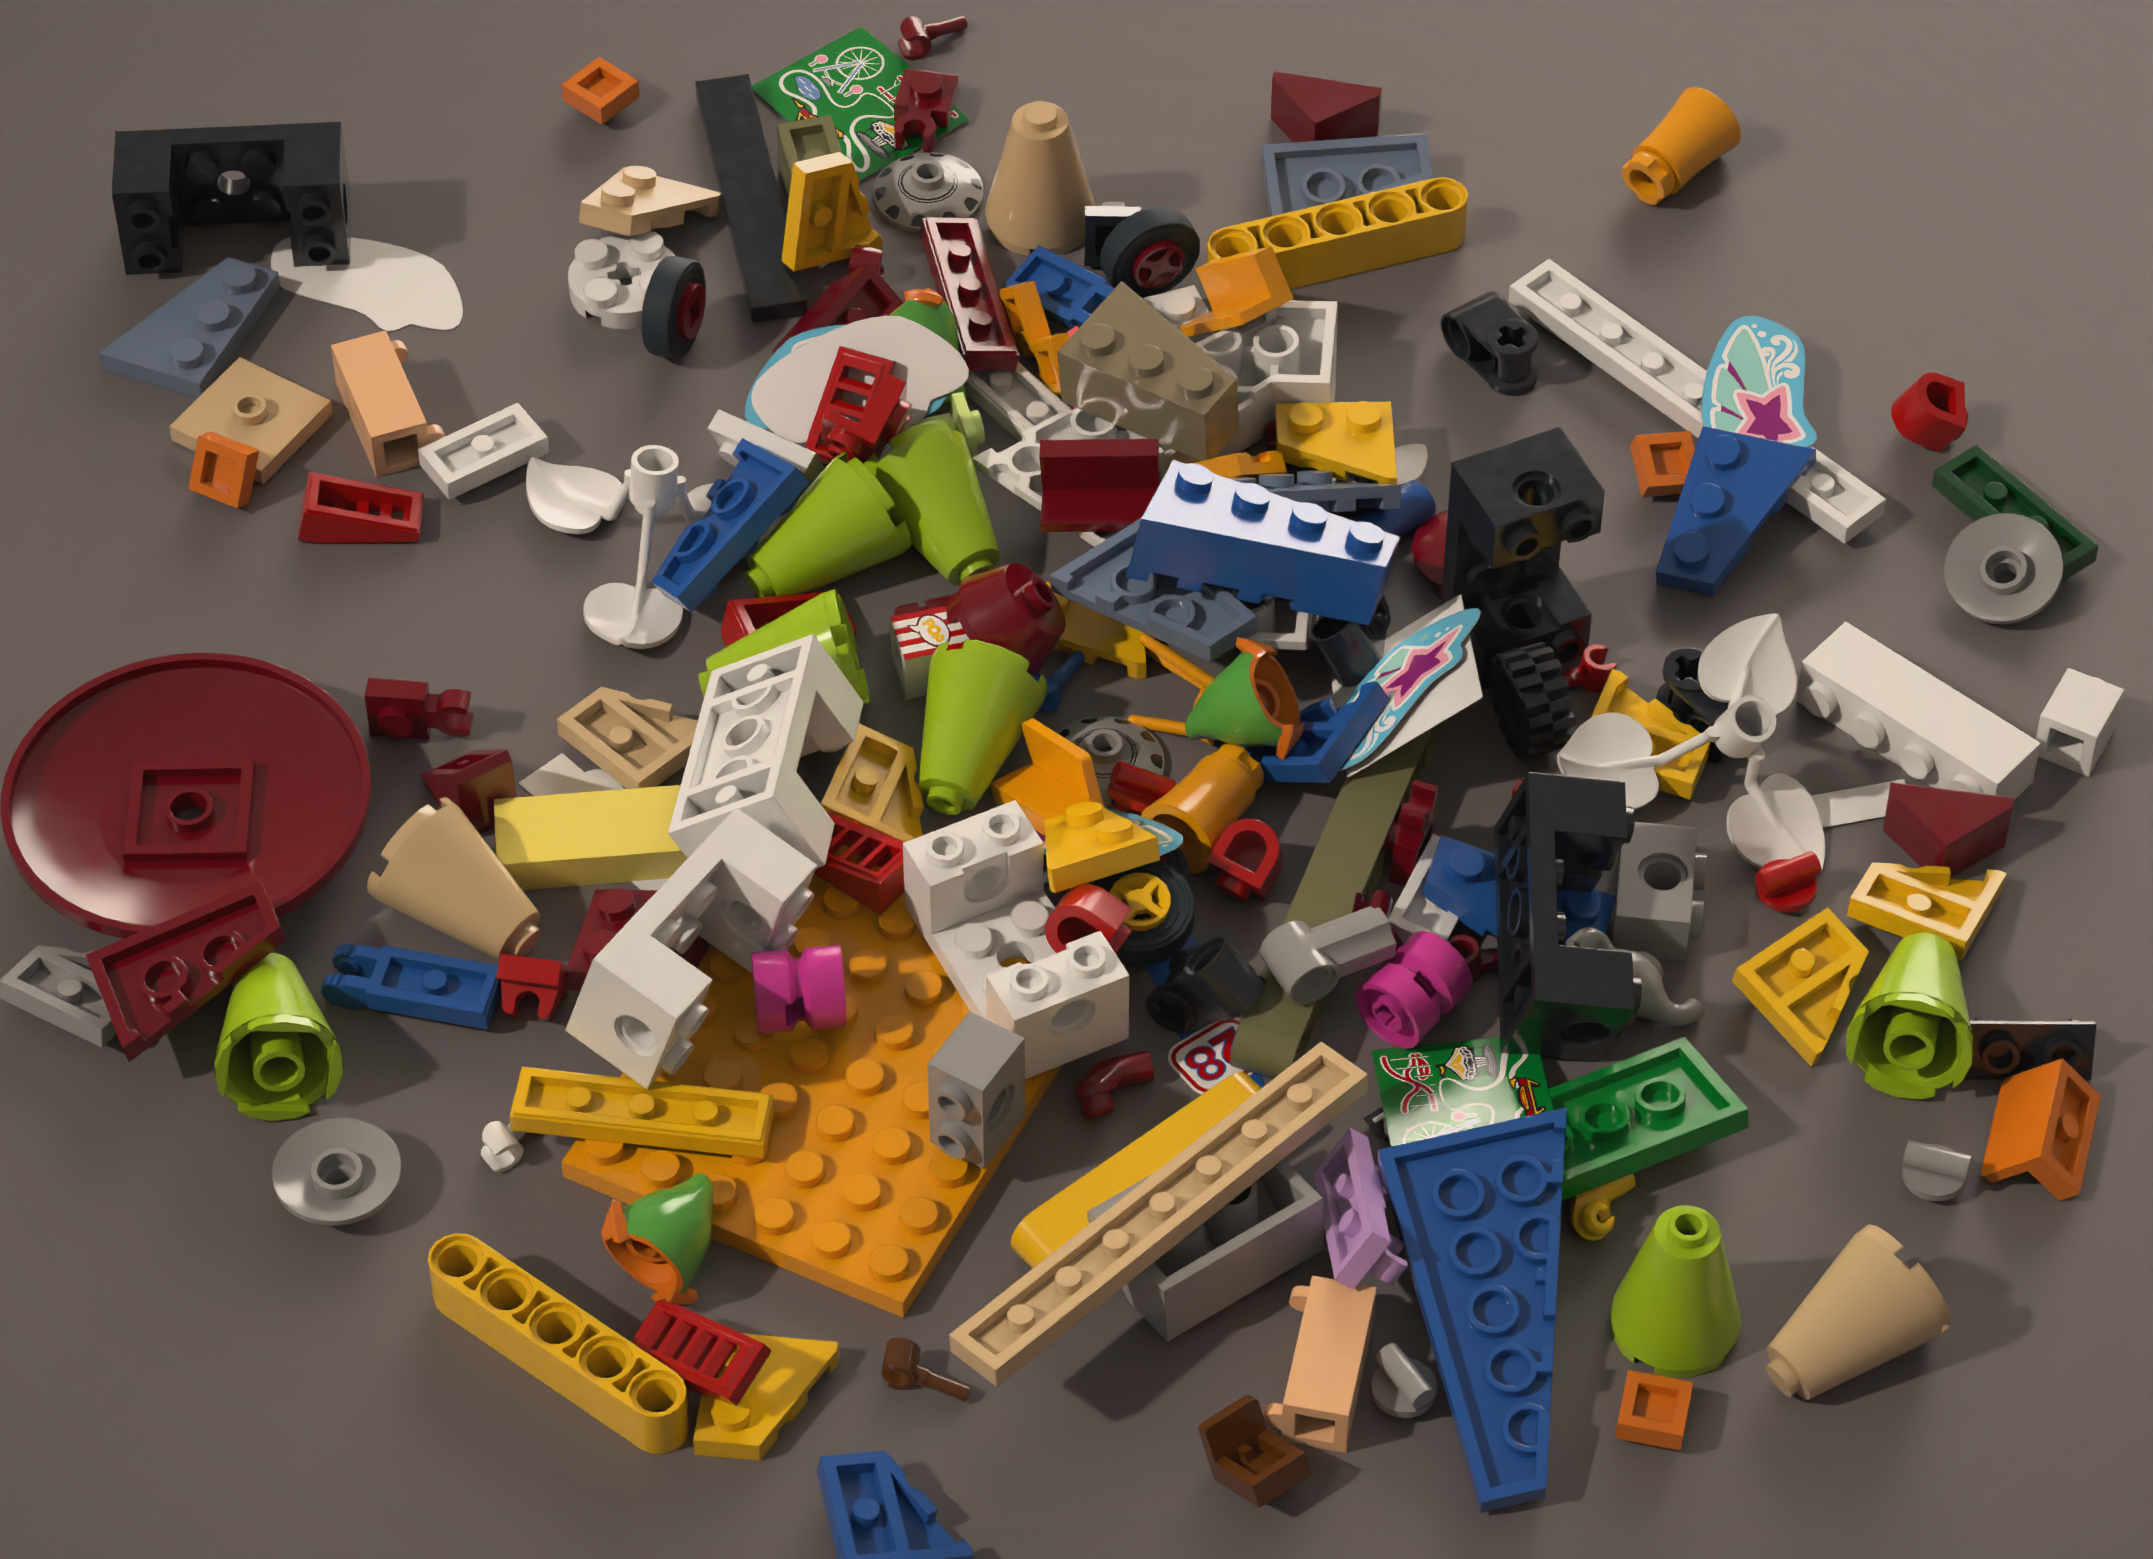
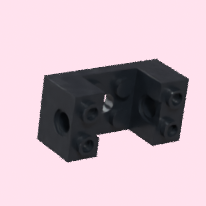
M341 122L115 132L112 199L126 275L182 273L184 226L291 221V249L294 267L350 264L352 202ZM227 171H239L246 177L233 180L221 174Z
M1560 426L1451 462L1441 605L1458 595H1462L1465 610L1478 608L1481 611L1480 618L1470 631V638L1482 690L1489 688V685L1493 684L1489 677V668H1492L1490 660L1492 657H1495V654L1544 642L1546 647L1550 646L1554 651V659H1558L1560 664H1565L1582 656L1584 650L1589 646L1592 613L1560 568V551L1562 541L1566 540L1568 543L1580 542L1589 536L1601 532L1605 490Z
M1528 772L1494 826L1500 1053L1540 1054L1541 1057L1598 1062L1612 1041L1619 1039L1622 1027L1631 1014H1636L1639 1010L1642 998V983L1640 977L1633 976L1632 952L1563 945L1566 934V917L1564 912L1557 911V893L1560 890L1591 893L1601 879L1602 871L1612 870L1615 857L1623 844L1630 843L1634 832L1635 814L1633 807L1626 806L1625 782Z

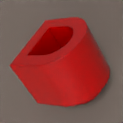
M1937 372L1922 374L1892 404L1891 415L1898 432L1907 440L1938 452L1944 450L1953 440L1960 438L1966 429L1969 417L1968 410L1965 408L1964 382Z
M1247 818L1233 822L1223 831L1206 862L1211 872L1218 875L1214 885L1226 894L1246 902L1251 893L1263 900L1266 899L1282 870L1284 856L1278 838L1272 828L1260 820Z
M1081 884L1073 887L1066 892L1047 919L1045 926L1047 941L1056 953L1066 950L1067 943L1101 931L1116 954L1132 931L1122 924L1132 908L1099 886Z

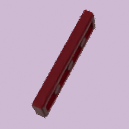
M922 218L919 234L936 291L943 297V300L948 304L953 314L958 330V351L965 360L969 371H1016L1019 353L977 219Z

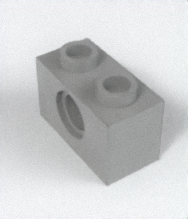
M1635 822L1630 843L1623 844L1619 851L1612 944L1616 949H1627L1636 952L1646 951L1656 959L1686 962L1689 937L1701 938L1704 901L1692 900L1693 889L1704 890L1707 854L1695 853L1696 827Z
M969 1011L928 1062L930 1142L937 1145L943 1153L954 1159H965L985 1169L1025 1118V1038Z

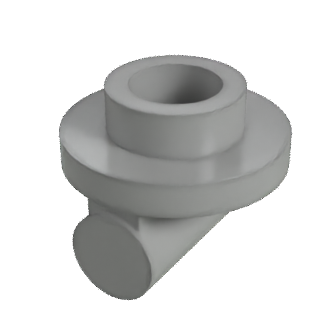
M1908 1140L1902 1163L1904 1184L1914 1195L1925 1200L1945 1201L1952 1199L1965 1186L1972 1156L1955 1152L1943 1145L1923 1144Z
M1396 1343L1384 1346L1376 1355L1375 1359L1380 1366L1374 1372L1371 1381V1395L1375 1404L1383 1412L1398 1418H1412L1425 1413L1432 1407L1437 1396V1380L1434 1373L1424 1363L1408 1358Z

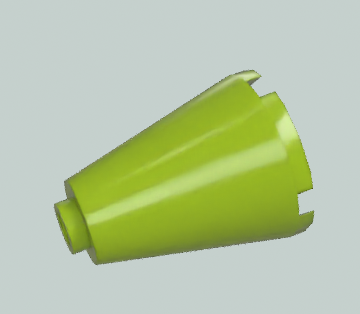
M946 421L920 424L889 440L893 451L880 461L875 453H873L864 465L877 478L896 505L889 510L894 526L896 527L905 521L911 535L912 546L950 584L960 586L964 578L995 568L1000 559V551L966 438L957 426L955 430H951Z
M842 452L831 460L800 495L793 508L776 522L760 540L753 552L746 557L750 568L744 572V576L758 597L807 594L903 554L910 549L912 539L905 521L896 527L894 526L889 510L896 505L877 478L856 457L848 461L847 452Z
M836 589L817 595L706 658L707 671L698 673L703 697H705L712 670L814 634L863 700V705L870 703V693L864 667L860 668L856 652L858 649L856 639L840 595L837 594Z
M965 640L962 649L947 650L950 641L941 643L933 652L929 664L918 789L921 790V794L926 798L927 804L932 809L947 815H957L961 811L971 810L977 805L1023 735L1021 723L1035 717L1047 694V680L1042 673L1038 682L1027 673L1029 661L1021 655L1001 646L978 640Z
M1931 933L1911 934L1898 943L1852 1016L1846 1034V1056L1851 1065L1854 1060L1857 1066L1865 1073L1864 1081L1873 1089L1896 1098L1922 1100L1934 1097L1936 1089L1953 1083L1952 1088L1961 1083L1972 1065L1974 1054V1039L1956 952L1948 941Z
M270 953L234 981L214 1061L217 1089L225 1099L226 1095L236 1103L238 1111L251 1118L268 1121L295 1119L310 1113L309 1105L322 1098L325 1094L326 1100H328L336 1092L343 1075L342 1052L336 1037L292 960L278 953Z
M1676 1206L1666 1210L1659 1216L1614 1294L1610 1307L1611 1336L1623 1356L1633 1363L1635 1358L1653 1366V1373L1660 1376L1691 1378L1716 1369L1725 1361L1726 1354L1734 1344L1736 1345L1740 1334L1741 1314L1719 1224L1710 1213L1694 1206Z

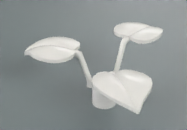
M659 445L644 446L633 453L631 469L625 471L623 485L616 477L600 470L581 466L557 465L531 457L526 476L527 499L534 515L547 527L571 534L592 532L599 526L602 518L608 521L616 520L628 497L635 506V509L643 515L636 587L625 583H608L592 590L586 597L583 608V617L589 629L600 638L614 645L622 644L625 647L635 649L653 648L671 639L682 624L683 607L665 597L657 588L646 589L654 517L667 513L677 497L686 521L693 523L702 520L711 506V501L706 497V494L713 483L696 487L687 493L685 490L686 478L678 476V456L671 449ZM782 516L778 517L772 523V525L762 534V536L759 538L758 543Z
M1777 613L1752 617L1729 627L1715 637L1703 651L1698 664L1700 686L1711 699L1729 703L1728 709L1715 721L1714 726H1710L1703 733L1662 754L1651 756L1652 740L1648 731L1641 723L1629 715L1603 713L1588 719L1580 725L1567 744L1557 754V765L1564 776L1625 782L1626 806H1631L1636 810L1651 802L1658 793L1659 782L1653 767L1663 766L1709 742H1715L1722 753L1733 758L1747 757L1749 760L1744 781L1745 788L1749 794L1739 797L1731 804L1726 818L1727 834L1735 851L1745 861L1760 869L1771 861L1791 859L1813 851L1820 861L1821 870L1823 868L1825 858L1823 826L1816 804L1806 788L1794 778L1781 773L1769 776L1760 786L1757 783L1759 765L1766 756L1761 745L1774 733L1776 715L1782 713L1792 703L1797 688L1795 664L1784 637L1781 617Z

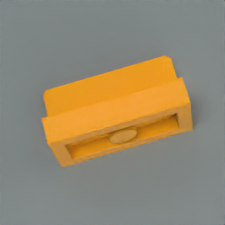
M1272 246L1214 259L1195 268L1212 311L1182 325L1180 329L1185 336L1191 337L1241 326L1294 299Z
M1034 718L1021 723L1031 763L990 783L995 803L1001 806L1016 800L1033 828L1044 836V820L1066 814V808L1073 804L1097 802L1104 807L1090 754Z

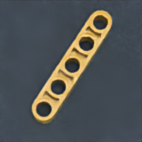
M1432 178L1224 227L1209 236L1206 263L1214 259L1272 246L1289 289H1294L1457 249L1464 242L1468 206L1467 189L1462 183L1451 178Z
M1236 1072L1228 1076L1030 1212L1018 1224L1011 1236L1010 1245L1012 1250L1033 1269L1090 1224L1087 1211L1155 1173L1262 1087L1244 1072Z
M455 1233L444 1236L434 1243L429 1251L428 1266L433 1299L436 1308L443 1315L639 1449L650 1454H665L675 1451L684 1444L688 1438L690 1428L687 1390L683 1379L675 1371L479 1239L468 1234ZM608 1375H609V1376H614V1377H610V1378H601V1377L608 1376ZM658 1409L665 1410L662 1412H650Z

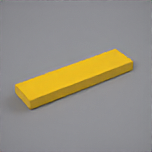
M522 1067L509 1119L511 1131L764 1159L775 1103L774 1094L658 1081H654L646 1089L631 1078Z

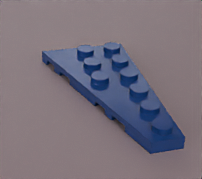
M1567 1107L1378 1150V1164L1399 1236L1404 1246V1253L1480 1513L1544 1499L1546 1496Z

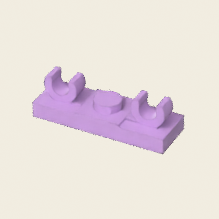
M1349 1128L1313 1174L1317 1193L1323 1198L1324 1230L1334 1280L1354 1290L1369 1271L1379 1280L1393 1285L1408 1266L1407 1261L1397 1256L1404 1246L1399 1239L1389 1234L1385 1216V1203L1389 1198L1386 1188L1382 1186L1384 1181L1380 1167L1374 1164L1369 1139L1362 1133Z

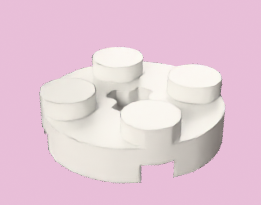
M653 231L634 236L621 234L599 240H583L576 246L574 252L575 259L568 270L569 294L572 305L585 318L586 311L593 316L600 317L601 326L612 329L640 328L642 326L643 300L651 276L661 260L666 256L675 255L664 246L663 238ZM632 278V284L621 285L618 279Z

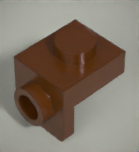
M1250 1395L1243 1396L1199 1425V1434L1214 1479L1258 1508L1282 1497L1289 1488L1312 1474L1306 1453L1267 1429L1259 1401Z

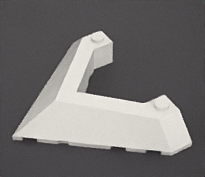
M1290 300L1263 314L1261 319L1239 330L1236 327L1223 329L1195 343L1237 379L1239 429L1214 458L1240 453L1265 437V426L1275 421V403H1330L1335 401L1338 303L1336 301ZM1075 408L1068 413L1062 411L1021 432L1022 441L997 453L990 448L972 457L974 467L1041 511L1040 440L1147 438ZM1159 444L1161 481L1173 460L1185 464L1199 462L1196 459ZM1119 531L1073 533L1095 547ZM1224 587L1237 598V591L1234 588ZM1279 597L1261 601L1260 604L1239 600L1257 616L1258 632L1249 639L1270 645L1273 649L1307 650L1312 646L1308 633L1312 625L1313 614L1294 611L1289 605V599Z

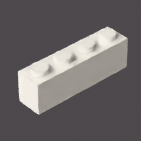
M1844 622L1802 661L1796 701L1805 706L1813 715L1824 718L1854 737L1862 746L1873 749L1900 766L1911 777L1920 779L1933 788L2012 797L2013 801L2033 783L2040 742L1851 624Z

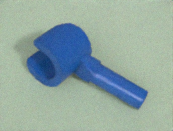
M1074 651L1057 670L1053 671L1051 676L1043 675L1047 680V694L1039 709L1040 711L1055 713L1058 710L1063 687L1067 680L1085 662V656L1082 652ZM1037 673L1032 677L1038 682L1041 674Z

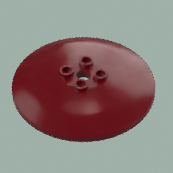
M224 653L174 654L135 662L109 671L86 682L49 708L31 727L12 756L2 787L0 812L3 833L10 857L29 888L44 903L75 923L105 935L124 939L259 881H262L277 918L294 910L326 886L342 869L354 852L363 835L369 817L372 800V778L367 750L353 720L333 697L309 679L287 668L246 656ZM188 808H199L205 811L200 817L193 820L177 818L182 810Z

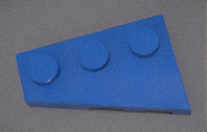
M1703 426L1656 569V583L1714 596L1751 548L1753 537L1771 514H1777L1787 501V493L1801 475L1806 476L1816 463V449Z
M744 438L741 439L732 453L739 462L727 481L716 479L706 494V497L711 501V506L702 520L693 522L685 527L651 581L665 597L690 612L716 592L721 579L739 560L744 559L753 552L762 534L778 517L786 514L793 508L797 502L798 495L810 483L797 467Z
M1441 835L1421 896L1445 912L1450 911L1459 917L1458 920L1482 937L1487 935H1495L1497 937L1495 854ZM1593 889L1591 893L1560 890L1557 893V911L1564 912L1566 917L1564 943L1578 930L1587 927L1600 930L1606 935L1616 896Z

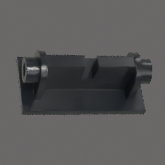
M1975 1017L1974 1021H1970L1974 1039V1054L1972 1065L1965 1079H2005L2062 1058L2083 1079L2091 1080L2096 1021H2078L2077 1018H2069V1021H1984L1982 1017Z

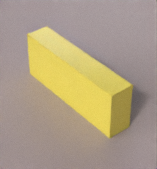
M681 785L494 799L496 856L522 890L670 878L687 860V857L668 834Z

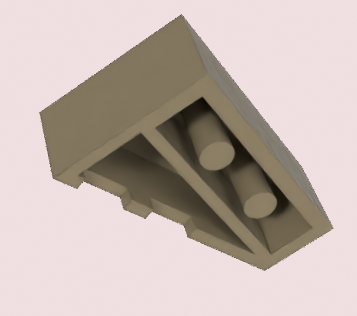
M1122 281L1057 352L1062 402L1147 439H1159V444L1193 459L1204 461L1214 458L1239 429L1237 379Z

